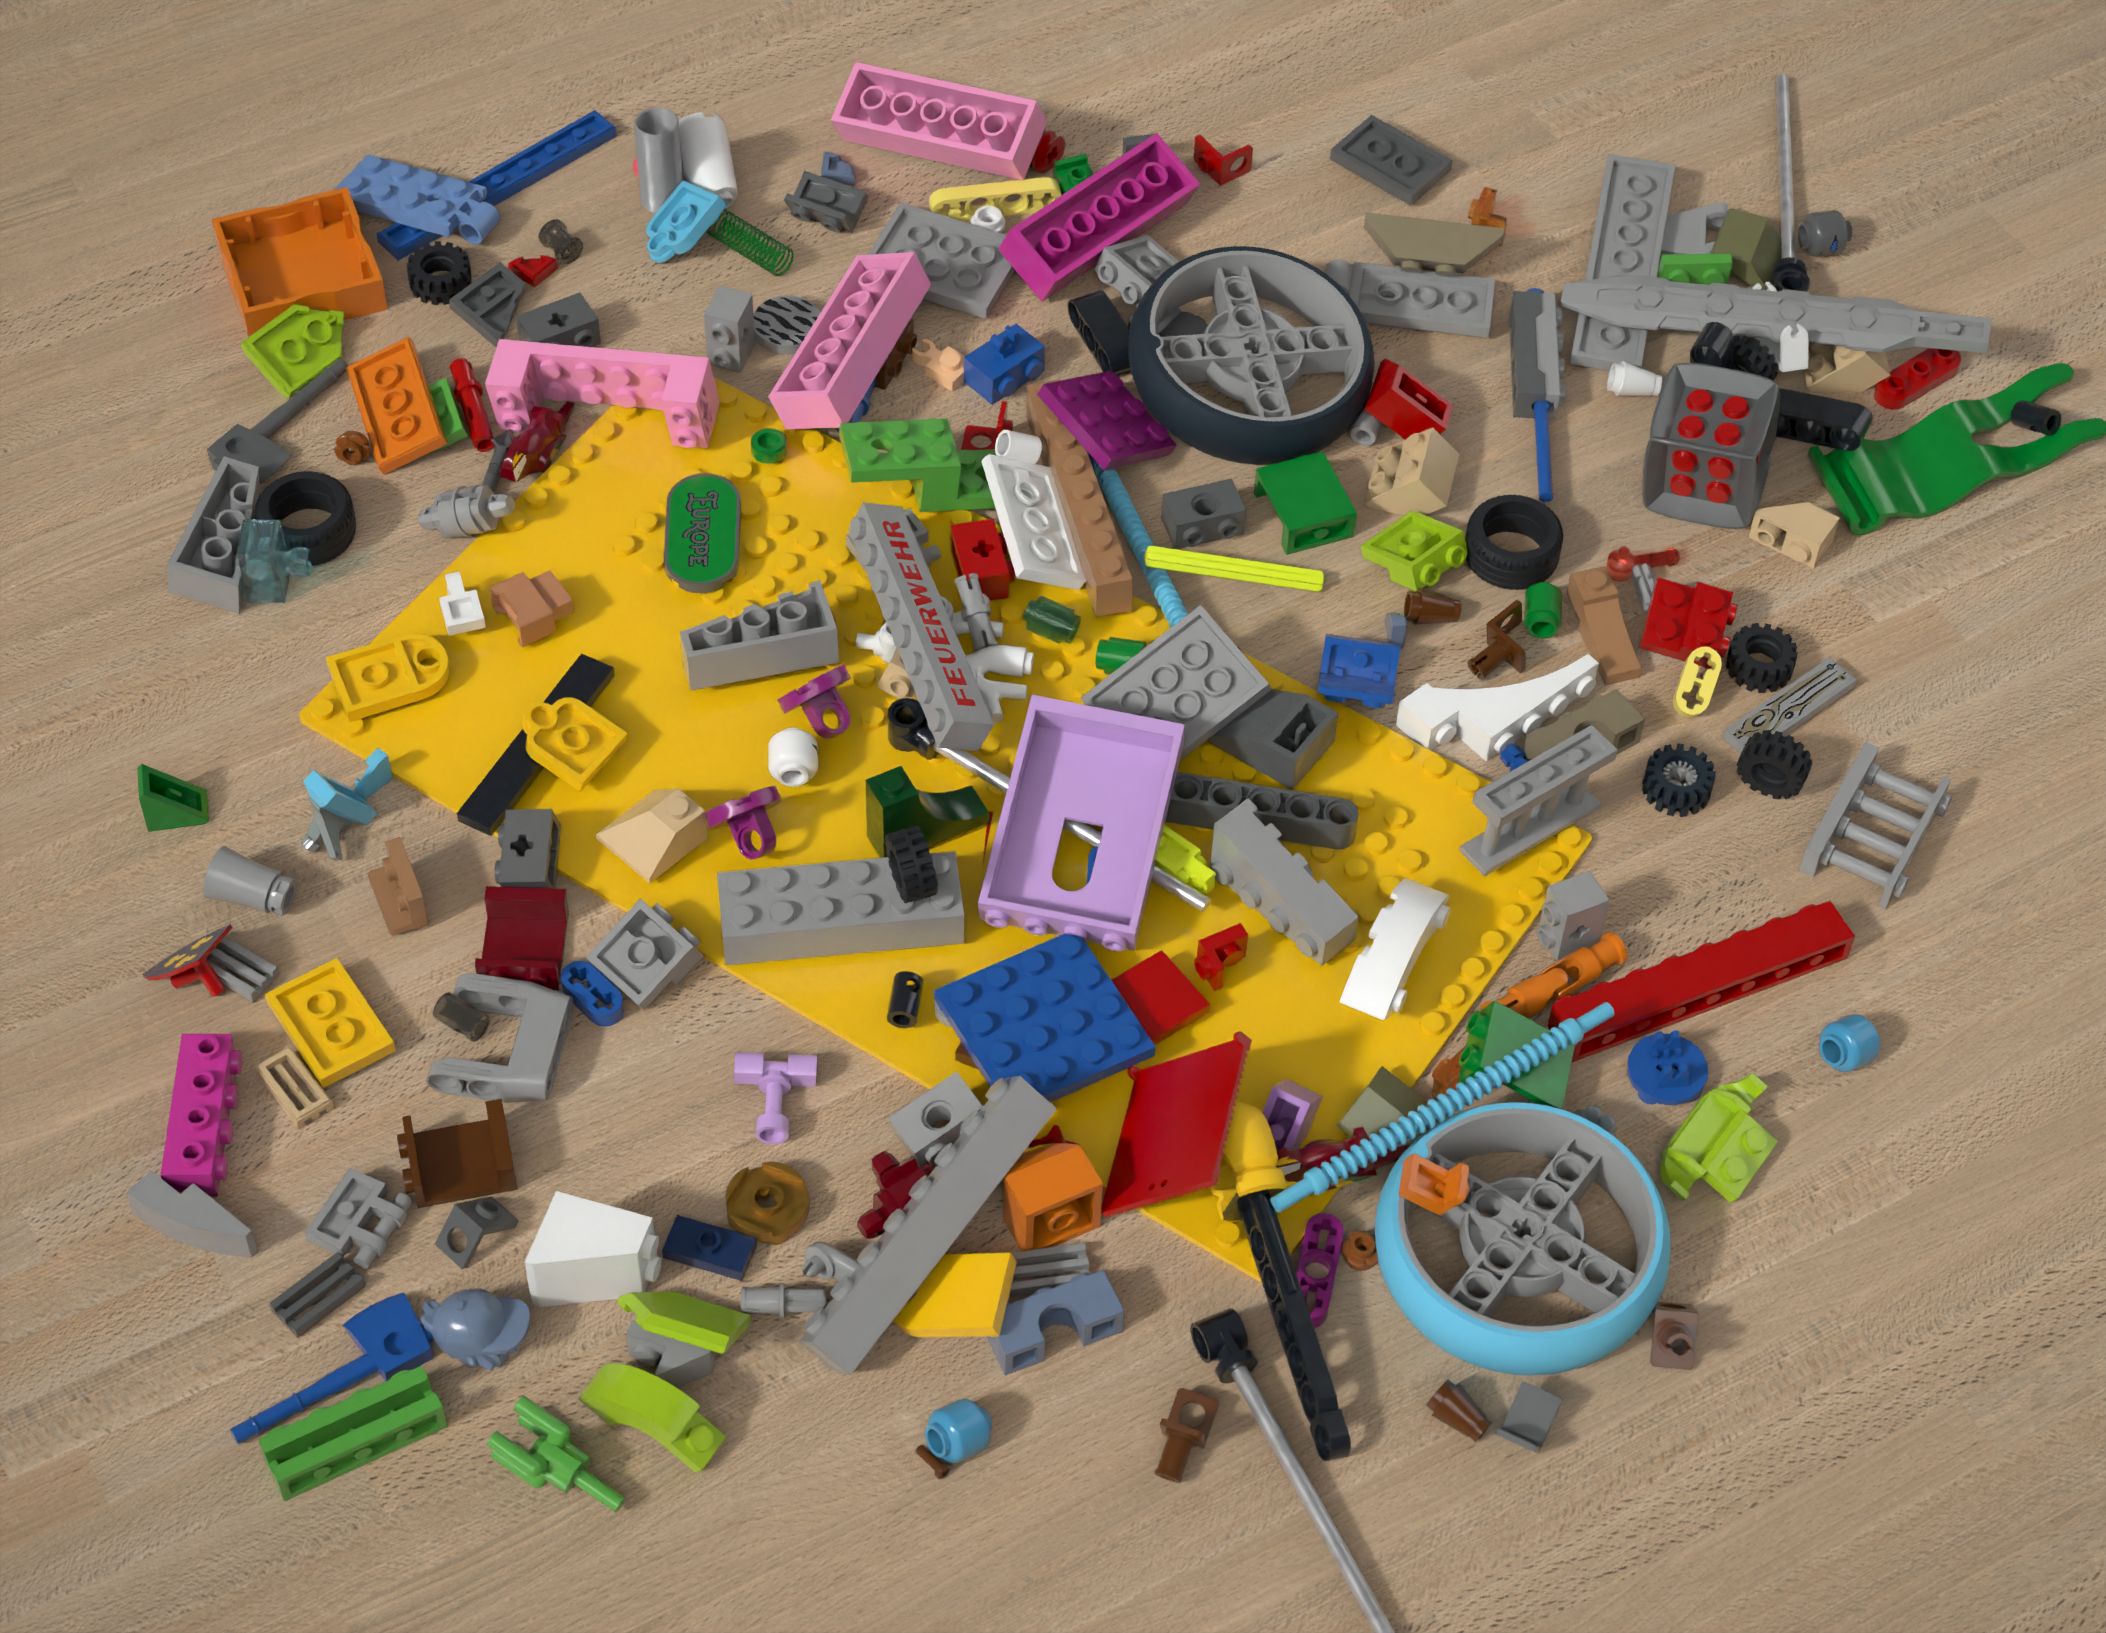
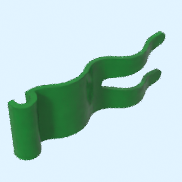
M2056 363L2031 371L2009 387L1989 397L1979 400H1958L1944 405L1926 416L1909 430L1895 437L1875 441L1863 439L1856 450L1844 451L1834 449L1826 455H1823L1819 446L1810 447L1808 457L1850 531L1855 535H1866L1880 528L1887 517L1901 516L1912 519L1930 517L1954 506L1975 489L1989 481L2001 477H2018L2035 472L2056 461L2081 444L2104 438L2106 436V421L2100 418L2074 421L2061 426L2052 436L2046 435L2035 441L2014 447L1979 445L1972 440L1971 437L1976 434L1994 431L2011 421V411L2017 402L2024 400L2034 403L2051 389L2070 382L2074 374L2072 367L2065 363Z

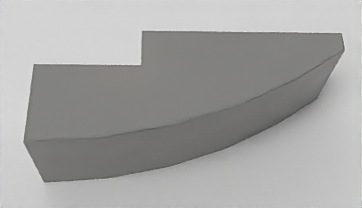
M151 1171L126 1193L133 1214L153 1229L177 1241L199 1249L232 1256L252 1258L258 1252L252 1230L194 1183L180 1194Z

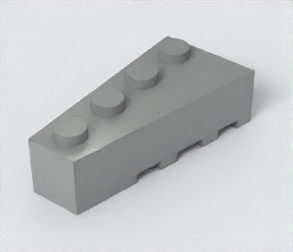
M223 457L167 563L169 593L240 614L255 526V506L260 495L258 466Z
M818 580L808 584L807 591L796 595L792 591L777 596V602L760 608L757 603L745 607L743 612L737 617L729 619L724 615L681 631L682 661L690 690L839 663L837 627L821 581Z
M1248 798L1214 823L1210 869L1216 873L1215 879L1219 883L1228 885L1240 896L1247 907L1256 909L1263 915L1275 931L1283 932L1296 944L1302 954L1312 957L1323 966L1355 940L1359 917L1324 879L1318 882L1314 880L1306 859L1299 852L1294 856L1288 852L1278 840L1282 834L1272 823L1266 827L1254 815L1258 808Z

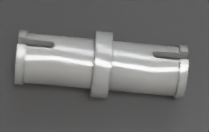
M971 573L967 580L966 576L963 575L954 581L964 609L961 612L963 621L968 623L974 651L976 652L985 647V644L988 647L998 645L995 640L989 615L992 613L990 605L985 604L978 574Z

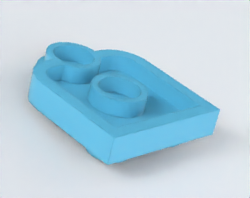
M683 180L647 225L646 234L650 237L647 249L650 258L656 263H663L675 254H683L689 251L707 229L719 219L720 213L727 204L720 196Z

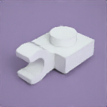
M459 571L445 574L448 596L440 597L439 600L448 636L486 628L477 591L465 592Z

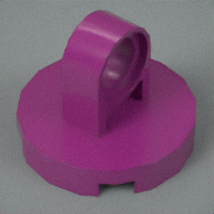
M845 665L836 667L809 681L797 689L798 691L794 689L777 701L784 714L802 707L812 728L819 736L827 739L834 738L843 733L850 724L848 709L836 687L850 680L851 676ZM825 710L832 711L837 716V729H831L824 723L823 713Z
M770 786L753 791L744 798L725 802L705 813L708 827L712 830L729 825L739 851L748 859L752 860L770 855L776 847V836L766 810L783 801L776 786ZM753 830L761 837L762 846L760 850H757L752 844L751 834Z

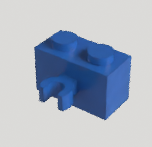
M1017 323L1011 327L1007 325L1005 331L999 335L993 334L988 342L964 357V382L993 405L1002 398L1013 394L1017 388L1029 380L1036 379L1044 371L1045 346Z

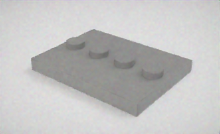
M900 202L867 254L915 252L931 283L923 298L924 300L984 319L988 317L1015 271L998 250L1006 237L1005 234Z
M1200 605L1083 695L1081 700L1084 705L1185 724L1181 761L1272 689L1265 678Z

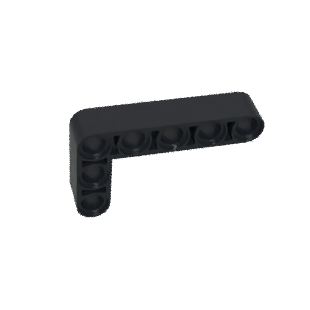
M1719 322L1707 323L1690 350V363L1735 370L1734 341L1730 329ZM1779 388L1780 408L1776 437L1844 451H1853L1860 446L1873 420L1872 413L1868 408L1858 403Z

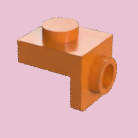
M1413 1153L1404 1159L1398 1195L1441 1216L1453 1207L1462 1204L1466 1199L1470 1188L1468 1183L1470 1166L1461 1162L1447 1170Z

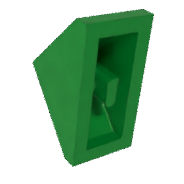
M144 764L137 768L139 801L148 832L204 825L209 821L206 789Z

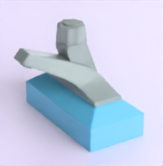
M313 769L303 782L309 794L308 800L311 803L314 818L301 844L305 849L314 853L325 843L330 859L339 861L342 860L340 846L341 829L345 826H350L352 822L368 825L377 815V812L355 789Z

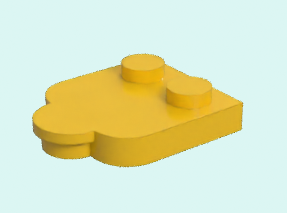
M570 697L561 698L553 705L536 703L529 707L522 717V728L527 734L526 751L528 755L580 792L626 742L628 735L627 732L580 700Z

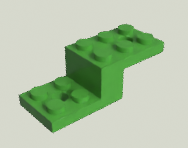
M948 418L840 423L839 437L851 483L911 480L920 512L995 508L988 482L982 479V477L986 478L981 462L989 454L996 455L995 449L957 451ZM878 450H885V451H888V452H886V453H881V452H878Z

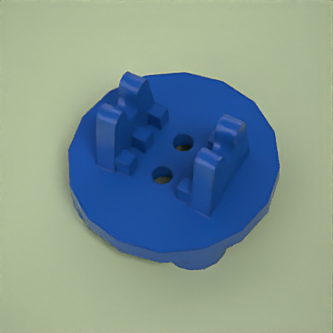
M1672 1031L1671 1034L1657 1032L1655 1035L1643 1038L1634 1045L1627 1060V1075L1632 1086L1638 1091L1639 1099L1644 1103L1652 1105L1656 1103L1679 1105L1696 1101L1700 1098L1708 1079V1063L1702 1051L1690 1040L1680 1037L1679 1031Z

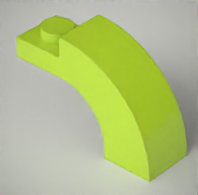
M617 1363L602 1365L578 1398L608 1425L624 1424L648 1434L695 1473L704 1469L726 1438L721 1431L697 1412L700 1405L692 1398L663 1379L629 1365Z

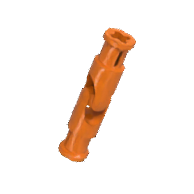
M1608 931L1601 936V941L1589 948L1582 946L1543 969L1540 975L1527 978L1508 989L1507 995L1498 999L1497 1002L1529 1019L1543 1011L1549 1001L1553 999L1557 1001L1561 997L1583 988L1600 978L1602 971L1614 964L1620 966L1628 961L1626 946L1617 934ZM1568 975L1574 981V984L1568 986ZM1487 1001L1481 1005L1480 1010H1482L1492 1002Z

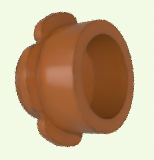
M347 431L335 441L337 445L334 448L335 455L339 460H343L349 465H359L362 463V460L368 459L370 455L368 440L358 431Z
M1359 1230L1350 1233L1349 1238L1343 1240L1341 1253L1347 1265L1352 1269L1366 1271L1379 1262L1375 1235H1369L1367 1232ZM1360 1246H1363L1366 1248V1250L1361 1251L1358 1248Z

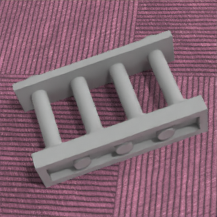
M1590 725L1476 791L1472 803L1488 818L1486 829L1482 834L1461 845L1459 851L1485 877L1598 810L1601 803L1586 789L1590 774L1615 760L1618 749L1593 725Z
M1865 742L1808 843L1799 871L1814 877L1820 864L1825 866L1829 863L1884 887L1879 907L1886 909L1893 896L1901 897L1909 880V877L1904 874L1935 816L1943 817L1948 809L1952 796L1946 793L1951 778L1944 776L1936 792L1929 791L1881 770V765L1875 763L1879 747ZM1873 783L1923 804L1927 808L1922 818L1918 819L1866 796V791L1862 790L1865 784L1872 786ZM1850 810L1854 812L1861 810L1912 832L1913 835L1907 846H1904L1852 823L1851 818L1847 815ZM1845 836L1899 861L1893 872L1889 873L1837 850V845L1832 842L1835 837L1842 839Z

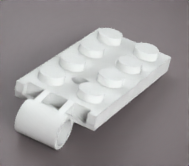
M1003 430L996 440V455L989 454L981 462L1016 577L1079 590L1086 582V578L1051 467L1036 464L1041 454V440L1037 436Z

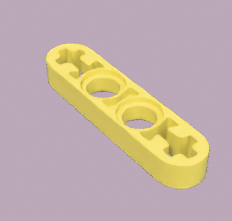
M1043 177L942 188L931 194L929 205L931 212L963 221L971 220L975 211L982 206H994L1001 211L1003 216L1036 213L1062 196L1056 179ZM1009 195H1021V197L1016 201H1004V199ZM977 198L987 199L982 205L970 204Z

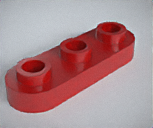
M1936 348L1924 350L1890 371L1889 377L1876 384L1874 391L1875 401L1880 406L1891 410L1907 406L1955 376L1961 362L1960 353L1956 350Z

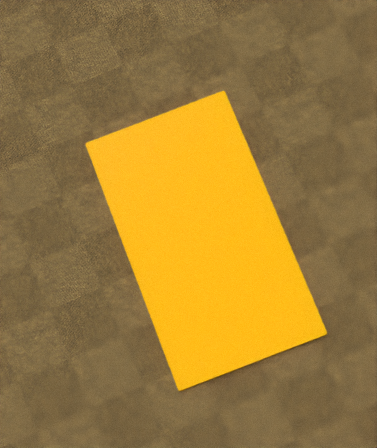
M715 377L714 380L720 405L708 448H684L672 445L664 411L653 408H627L617 404L612 405L514 501L513 512L508 516L500 517L496 529L481 533L369 643L408 633L424 634L436 639L445 648L450 667L448 680L442 689L429 698L349 722L332 680L299 712L300 722L365 761L375 750L380 748L389 757L391 773L394 778L457 814L523 729L522 717L524 712L532 705L545 701L581 653L614 667L615 676L590 708L627 732L626 742L581 792L544 767L512 809L553 810L561 824L557 873L626 913L639 899L644 901L650 908L658 903L674 918L669 925L677 932L682 927H685L701 942L696 949L703 955V958L928 1089L933 1088L957 1072L982 1106H984L989 1100L986 1098V1093L990 1087L979 1069L955 1061V1052L961 1041L952 1027L942 1024L935 1015L934 990L1059 935L1049 933L1042 936L1033 935L1026 932L1024 928L1009 925L1004 928H998L987 924L984 920H979L978 901L1006 793L940 753L932 760H927L916 751H900L890 744L888 740V709L893 702L899 699L877 686L889 663L882 660L880 656L874 655V650L856 648L858 633L876 635V632L886 623V619L882 615L881 607L871 588L866 571L846 546V535L849 534L851 520L856 516L863 502L900 506L903 510L910 508L928 531V542L922 544V547L926 549L937 545L941 552V558L931 562L928 569L939 595L946 598L953 607V613H957L964 609L954 581L958 576L950 550V525L986 520V518L971 510L920 512L911 480L851 483L840 442L813 428L786 429L775 408ZM766 428L781 431L787 439L786 456L779 462L772 464L757 461L751 453L752 436L757 431ZM695 474H715L726 478L737 488L741 502L738 572L731 581L729 579L723 583L722 588L709 593H692L679 588L678 583L674 582L673 579L671 581L667 577L664 565L668 494L677 482ZM996 524L997 532H1003L1001 526ZM1008 548L1007 554H1004L1005 560H1011ZM551 570L572 598L574 613L555 621L556 632L525 647H521L518 643L519 631L507 615L497 614L493 609L489 587L521 572H524L530 580ZM459 571L465 592L477 591L486 628L448 636L439 598L448 596L445 574ZM1015 574V582L1009 583V598L990 601L989 605L992 613L989 615L990 621L1004 623L1002 638L995 637L998 645L1025 647L1027 652H1034L1031 675L1024 674L1022 678L988 672L984 674V678L992 681L1027 685L1026 700L1001 698L999 703L1004 718L1000 722L994 723L993 728L978 751H964L1010 778L1031 696L1037 695L1083 704L1081 697L1109 676L1104 673V670L1096 669V652L1100 639L1109 640L1110 637L1144 641L1147 642L1148 646L1170 629L1169 621L1166 620L1165 614L1161 609L1132 595V611L1096 617L1084 584L1079 590L1019 579ZM818 580L821 581L837 627L839 663L690 690L682 661L681 631L724 615L729 619L737 617L743 612L745 607L756 603L760 608L777 602V596L792 591L796 595L807 591L808 584ZM971 634L957 635L964 654L974 653ZM1243 653L1269 683L1271 689L1308 695L1338 712L1334 743L1295 786L1293 791L1343 798L1354 803L1358 809L1355 840L1352 845L1345 849H1329L1286 841L1280 842L1292 856L1299 852L1309 863L1308 866L1312 871L1314 880L1318 882L1324 879L1358 915L1355 940L1321 966L1312 957L1302 954L1296 944L1283 932L1275 931L1268 920L1256 909L1247 907L1240 896L1228 885H1223L1215 879V887L1206 895L1211 899V903L1205 912L1198 910L1151 881L1135 951L1128 949L1112 951L1103 947L1102 944L1088 941L1086 943L1110 979L1117 977L1162 950L1210 1003L1209 1013L1155 1045V1056L1133 1066H1137L1142 1070L1234 1040V1033L1241 1031L1252 1042L1250 1050L1246 1051L1248 1057L1244 1058L1246 1064L1243 1065L1244 1071L1241 1072L1243 1078L1240 1079L1241 1085L1238 1086L1240 1092L1236 1093L1238 1099H1235V1102H1245L1263 1112L1272 1087L1286 1079L1323 1096L1310 1130L1300 1148H1303L1308 1143L1316 1140L1339 1141L1349 1137L1337 1124L1381 1066L1411 1089L1415 1087L1541 914L1548 886L1567 878L1591 845L1592 836L1585 830L1571 825L1484 877L1459 849L1461 845L1485 832L1488 818L1472 801L1474 793L1492 783L1491 781L1339 702L1326 700L1324 694L1318 693V691ZM426 658L420 664L430 666L437 663L438 660ZM845 665L851 679L836 687L850 715V724L843 733L830 739L819 736L812 728L802 707L786 714L783 713L777 701L779 698L794 689L798 691L797 689L816 677L836 667ZM825 710L823 713L824 723L831 729H837V716L832 711ZM793 727L810 733L818 744L819 767L817 773L811 780L797 787L781 784L770 775L768 769V745L770 739L776 733ZM1207 741L1179 762L1177 772L1291 790ZM902 766L914 787L921 791L932 793L949 792L972 785L986 809L993 812L985 857L984 847L987 823L929 846V853L956 851L964 909V943L725 965L717 872L880 858L867 837L866 779ZM770 786L777 787L783 800L776 806L766 810L776 836V847L770 855L752 860L746 858L739 851L729 825L711 830L706 819L708 839L650 884L596 839L598 832L653 790L678 788L703 808L705 813L725 802L744 798L753 791ZM1165 822L1166 826L1201 850V856L1207 861V867L1210 868L1214 830ZM1086 823L1102 833L1103 826ZM498 827L497 830L493 833V835L496 836L497 838H498V829H499V827ZM1064 828L1052 870V878L1059 888L1065 891H1078L1086 886L1088 858L1094 846ZM753 830L751 834L752 844L757 850H760L762 846L761 837ZM1404 878L1448 894L1449 898L1446 906L1451 907V911L1442 930L1437 928L1418 956L1403 988L1407 991V997L1399 1013L1393 1012L1392 1016L1382 1020L1342 1004L1340 999L1358 955L1362 954L1367 945L1371 947L1374 939L1369 938V932L1382 908L1386 909L1389 904L1393 905L1396 900L1390 898L1391 893ZM1241 923L1248 933L1246 957L1231 967H1224L1223 986L1221 989L1214 991L1207 980L1203 981L1199 977L1195 969L1194 959L1197 958L1198 940ZM903 971L914 972L923 978L917 1023L911 1028H898L887 1021L894 976ZM913 981L907 982V985L915 984ZM1128 1068L1051 1102L1057 1109L1034 1138L1041 1139L1047 1136L1054 1125H1058L1064 1140L1080 1144L1103 1183V1191H1106L1134 1080L1128 1076ZM1286 1181V1183H1287L1286 1189L1289 1188L1290 1186L1296 1184L1297 1182H1287V1181ZM1210 1187L1135 1209L1261 1282L1242 1221H1221L1216 1206L1219 1197L1212 1194ZM1341 1187L1325 1191L1320 1195L1312 1193L1280 1213L1275 1210L1290 1257L1303 1241L1309 1219L1323 1213Z

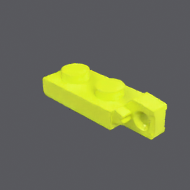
M1164 825L1155 865L1182 882L1188 883L1189 886L1206 896L1215 887L1216 873L1207 867V861L1201 856V850Z

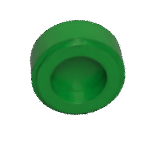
M772 428L757 431L751 438L752 456L761 463L772 464L779 462L787 454V439L781 431Z

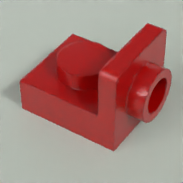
M1241 923L1198 940L1197 958L1194 959L1195 969L1199 977L1203 981L1207 980L1214 991L1221 989L1223 986L1224 967H1231L1246 957L1248 933Z

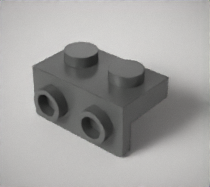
M804 171L794 195L786 194L784 201L789 207L791 215L801 221L809 222L810 219L821 222V225L830 231L839 233L840 230L853 233L868 195L865 191Z

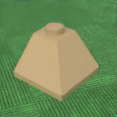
M678 788L653 790L598 832L596 839L650 884L708 839L705 810Z

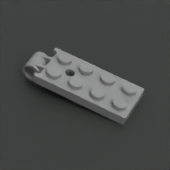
M1332 260L1325 267V274L1345 290L1358 307L1366 323L1483 338L1489 337L1495 279L1459 274L1453 277H1445L1435 274V271L1422 270L1419 273L1402 271L1401 267L1354 262L1350 265L1344 260Z

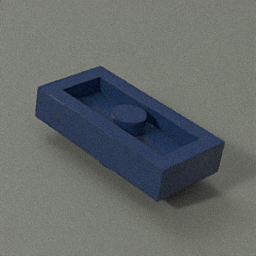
M677 1215L662 1248V1254L665 1259L742 1281L756 1250L757 1242L755 1237Z

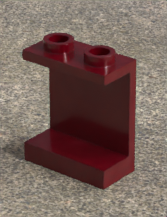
M486 886L484 901L487 923L482 958L475 959L476 974L529 981L552 990H559L569 915L566 889Z

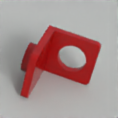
M1200 134L1195 136L1193 159L1201 171L1207 173L1219 186L1251 171L1253 147L1250 144L1222 156ZM1244 157L1240 167L1231 171L1232 164L1238 158Z
M1002 401L997 428L966 426L961 450L995 449L996 440L1000 432L1003 430L1013 431V421L1007 420V401ZM976 436H986L992 442L987 447L978 448L971 443V440Z

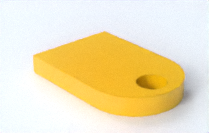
M418 633L398 635L325 657L327 668L349 722L429 698L442 689L450 673L448 655L443 645L428 635ZM426 658L438 660L437 663L430 666L420 664Z
M1011 1253L944 1254L918 1287L916 1296L904 1305L893 1321L907 1335L919 1338L999 1336L1017 1261Z

